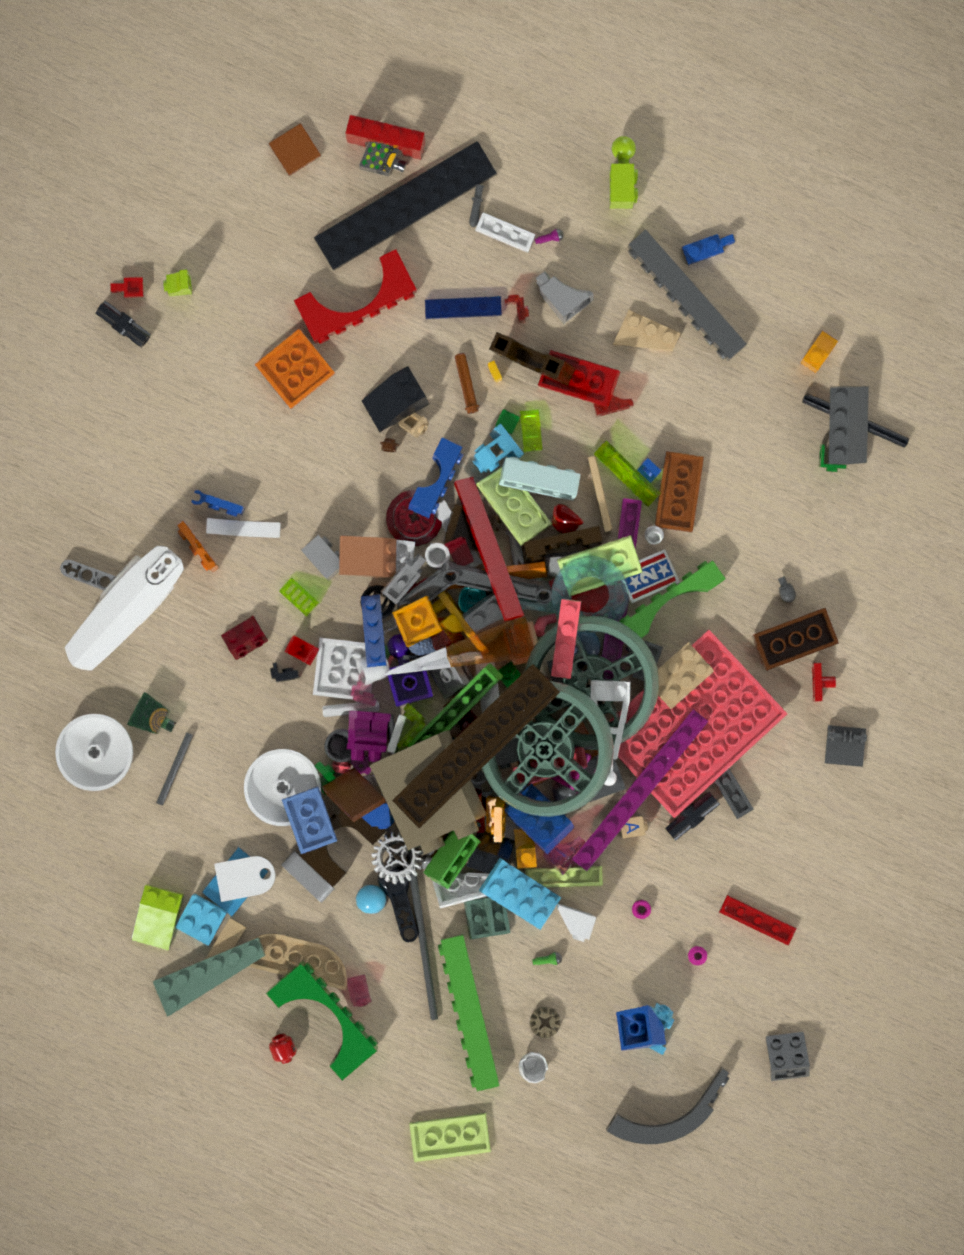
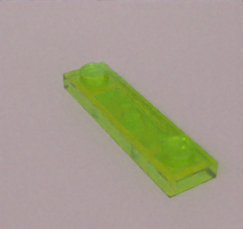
M607 440L595 451L594 455L647 507L661 494Z

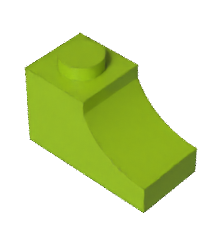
M187 269L166 275V280H163L164 292H168L169 296L192 294L191 275Z

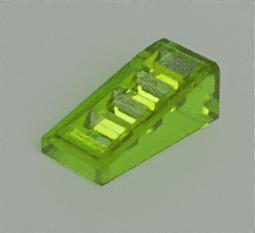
M292 577L279 590L306 617L320 604ZM294 584L296 587L287 594L286 591ZM299 589L301 592L293 600L291 597ZM304 594L307 596L300 604L296 603ZM310 599L312 601L311 604L304 610L302 607Z

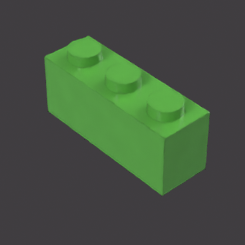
M454 830L449 832L444 841L445 846L437 850V853L423 873L435 883L449 889L480 843L473 834L458 840Z

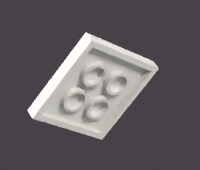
M319 638L313 695L370 701L372 683L363 686L356 666V660L366 656L365 643Z

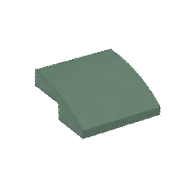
M489 897L464 902L470 939L510 933L507 908Z

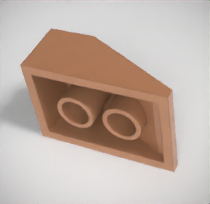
M340 536L339 575L373 578L393 577L396 574L397 539Z

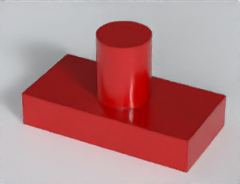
M812 663L813 702L823 701L822 688H836L835 676L822 677L821 663Z

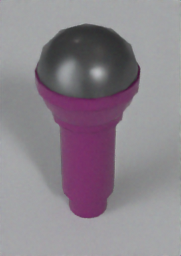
M559 228L554 229L549 234L536 238L535 243L542 244L552 240L559 242L564 237L563 231Z

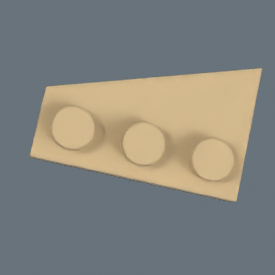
M628 310L613 345L673 352L681 333Z

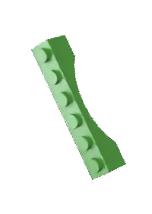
M713 560L709 563L704 561L697 566L698 571L694 574L691 571L681 577L683 580L677 585L674 582L666 588L668 592L662 596L658 593L650 599L652 601L651 604L648 606L642 604L635 609V615L632 617L627 615L619 622L628 626L643 638L649 633L656 613L666 602L676 596L689 592H708L726 578Z

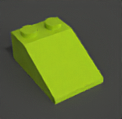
M149 884L145 885L132 940L169 950L184 894Z

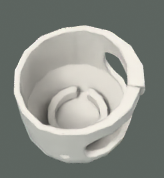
M366 656L356 660L357 670L363 686L387 676L385 675V672L389 671L387 659V666L368 668Z

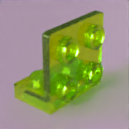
M409 703L403 708L406 711L404 715L411 722L416 720L417 723L397 744L400 748L402 746L407 747L413 740L412 734L415 731L419 733L426 725L424 723L426 718Z

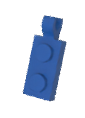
M716 234L682 246V250L687 264L691 265L724 253L723 247L734 244L735 239L733 234L721 239Z
M199 490L194 492L200 495L199 501H191L194 505L207 503L209 504L208 508L219 511L222 508L227 510L226 514L231 516L243 515L245 508L241 505L206 495Z

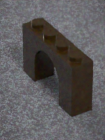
M496 332L489 350L500 357L567 386L576 369L559 358L533 350L499 332Z
M343 811L337 816L333 814L330 817L334 831L340 827H351L357 830L372 845L386 832L385 829H379L378 826H371L362 817L353 822ZM327 845L299 855L332 887L347 873L330 857Z

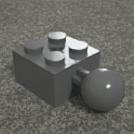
M598 758L589 761L588 767L585 768L591 775L595 771ZM613 759V772L617 776L616 782L611 786L604 784L599 793L590 802L626 789L615 759ZM558 782L554 784L552 789L553 796L557 801L566 799L578 792Z

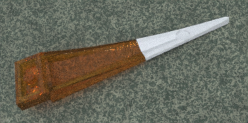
M526 617L502 623L385 672V675L510 661L527 657L534 646Z

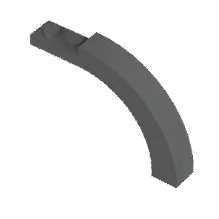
M721 1067L697 1104L684 1116L674 1121L658 1125H645L632 1122L616 1113L606 1131L625 1141L639 1144H661L682 1138L702 1125L714 1111L708 1104L710 1102L714 1103L719 1095L717 1093L720 1086L724 1087L728 1082L729 1072Z

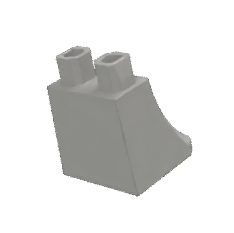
M545 271L536 278V283L540 287V295L563 324L594 300V294L591 291L572 288L559 281L555 276L550 278Z

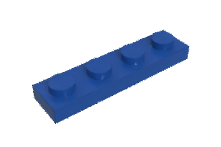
M380 594L361 596L367 668L387 666Z

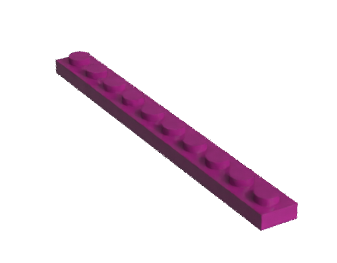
M623 498L617 540L631 535L636 550L642 500ZM622 580L621 583L626 601L607 613V618L618 622L627 616L629 595ZM605 633L602 657L613 662L621 658L623 642ZM605 670L603 673L607 679L614 677L613 672L610 670Z
M694 709L573 857L572 860L586 871L590 869L708 723L704 717Z

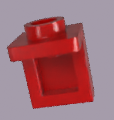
M295 635L292 636L285 649L286 653L310 666L319 651V648Z

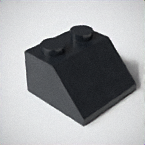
M486 831L484 833L477 832L476 838L480 843L470 856L467 867L490 874L499 858L507 863L509 862L515 841L504 837L502 842H494V834Z

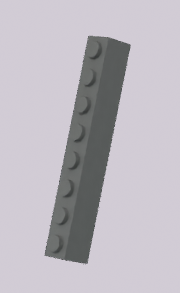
M644 230L628 244L630 256L642 263L640 266L645 273H651L654 277V283L659 288L663 287L667 292L666 296L672 303L675 301L680 306L678 310L683 316L686 317L688 315L692 320L691 325L697 331L701 330L703 332L705 341L710 346L713 344L718 349L716 353L722 360L726 359L729 361L747 345L647 230Z

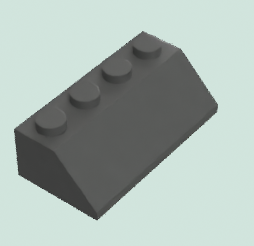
M830 386L829 464L867 463L869 386Z

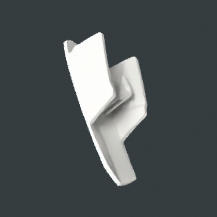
M156 546L142 558L138 555L134 556L104 589L90 615L65 646L67 657L72 666L83 670H93L141 625L173 590V585L184 570L182 559L166 546ZM165 558H170L172 562L167 564L164 560ZM153 572H159L158 578L152 577L151 574Z

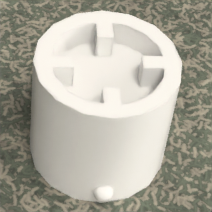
M430 543V546L425 551V559L430 567L440 569L445 562L450 561V553L443 544Z

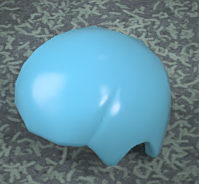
M364 886L358 890L356 895V905L364 913H379L385 908L387 903V896L380 886Z

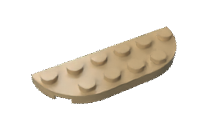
M276 933L262 934L251 939L259 937L266 955L248 967L285 976L303 960L305 964L308 962L315 971L313 973L318 978H323L327 986L347 990L348 979L345 966L340 957L330 948L318 943Z

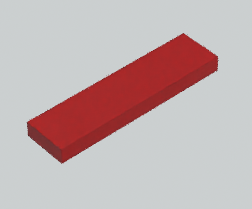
M726 895L719 910V913L788 946L797 929Z

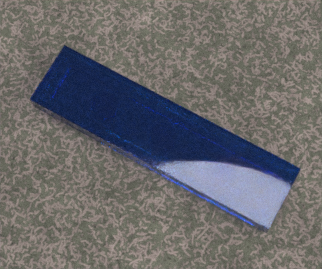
M501 296L425 300L426 320L502 316Z

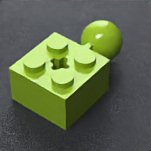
M620 136L614 140L611 147L612 154L618 159V164H611L610 209H633L634 203H637L638 188H634V184H637L638 169H634V164H629V159L634 156L636 145L630 137Z

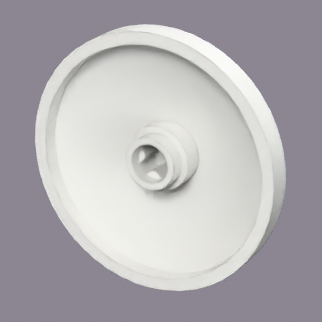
M87 714L71 721L60 733L55 751L56 762L62 775L74 786L88 791L105 790L119 783L128 773L133 760V745L127 730L118 721L106 715Z
M276 749L264 753L249 767L244 780V795L250 810L259 819L275 826H289L290 822L282 799L315 787H319L321 792V780L314 764L306 756L289 749Z

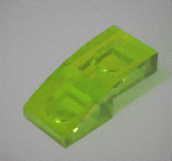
M539 409L520 411L524 452L543 450Z

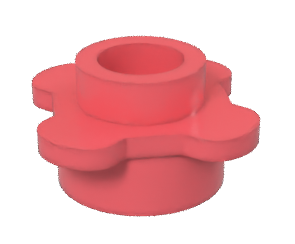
M333 761L332 766H334L333 770L338 773H346L351 769L352 765L348 761Z

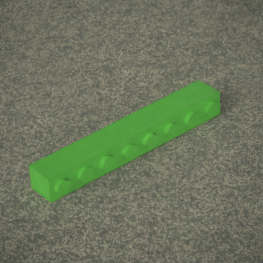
M461 934L441 939L438 949L440 956L444 955L446 963H442L445 975L449 974L450 978L447 986L449 994L453 993L455 999L451 1001L453 1011L458 1012L459 1015L456 1023L458 1031H462L464 1036L461 1039L463 1050L467 1049L468 1057L465 1060L467 1068L472 1069L473 1076H470L472 1088L476 1087L478 1092L500 1086L464 936Z

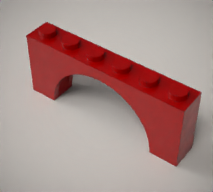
M397 249L379 257L383 268L382 285L374 300L362 309L353 312H336L321 305L311 292L294 300L315 343L319 342V344H322L330 339L329 336L335 333L340 335L347 331V327L351 325L356 327L364 322L363 319L369 316L374 318L381 314V310L385 308L390 310L398 305L397 302L403 299L408 301L415 297L414 294L417 293V289Z

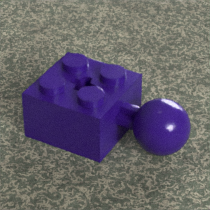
M396 634L392 636L387 645L389 653L397 658L399 666L409 663V659H403V655H409L411 651L405 645L402 635ZM426 670L388 675L396 707L434 697ZM408 678H411L412 681L415 680V684H413L411 689L404 684Z

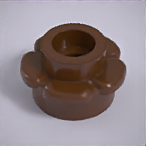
M385 438L384 441L380 442L382 445L381 450L384 452H396L399 444L395 443L396 440L391 438Z

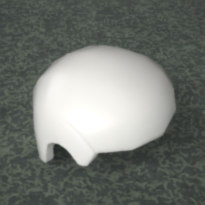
M530 1052L521 1058L518 1068L520 1075L526 1081L538 1083L545 1079L548 1065L545 1057L541 1054Z

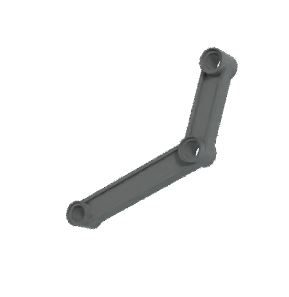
M448 561L442 565V568L404 595L397 603V610L425 596L432 600L454 584L490 592L494 591L486 570L457 565L455 562ZM450 571L454 572V574L448 575L446 573ZM510 575L517 597L538 601L540 604L551 602L553 593L551 584L548 581H535ZM541 591H548L545 594H540Z

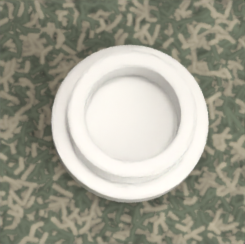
M650 526L645 530V539L648 543L655 545L662 541L664 532L660 527Z

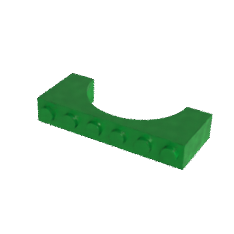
M302 960L270 987L266 994L278 1008L290 1001L308 999L322 1003L335 1014L341 1025L343 1041L340 1052L330 1063L329 1067L343 1081L377 1052L378 1042L372 1035H367L364 1031V1025L359 1020L357 1022L354 1020L351 1010L347 1006L343 1007L340 1004V998L337 994L330 992L326 988L327 983L324 979L318 978L313 973L315 971L308 962L305 964Z

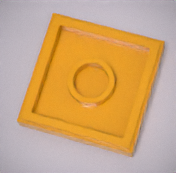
M427 596L392 612L407 647L442 631Z

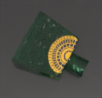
M144 692L127 725L159 734L162 728L172 733L176 722L167 718L171 710L150 694Z

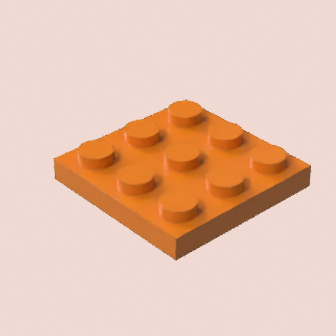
M300 329L255 364L290 409L294 408L335 375L332 368Z

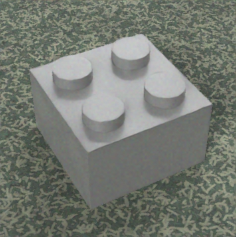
M317 535L301 551L329 581L339 572L340 553L331 550L333 545L325 536L321 538Z

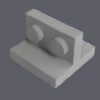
M457 649L446 651L450 668L428 670L445 699L464 689L474 679Z

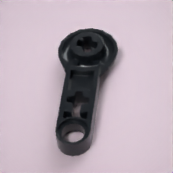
M398 866L394 870L391 869L390 871L401 872L405 870V868H403L402 866ZM378 872V884L391 900L401 938L408 943L415 941L418 931L407 895L409 880L404 877V883H401L398 878L397 883L393 884L392 881L386 882L385 877L380 878V872ZM401 910L409 912L410 915L407 916L408 923L412 921L413 925H406L401 928V924H404L403 918H399ZM405 929H413L415 936L412 939H406L404 936Z

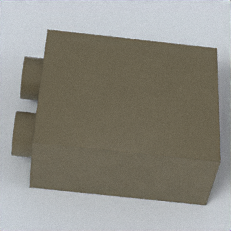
M449 730L370 765L407 849L410 850L420 845L424 855L445 846L442 835L454 830L459 840L479 831L475 821L486 815L471 779L420 829L392 801L453 742Z

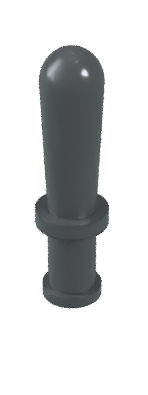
M475 184V194L472 197L473 205L469 219L471 227L478 225L481 202H483L481 198L484 186Z

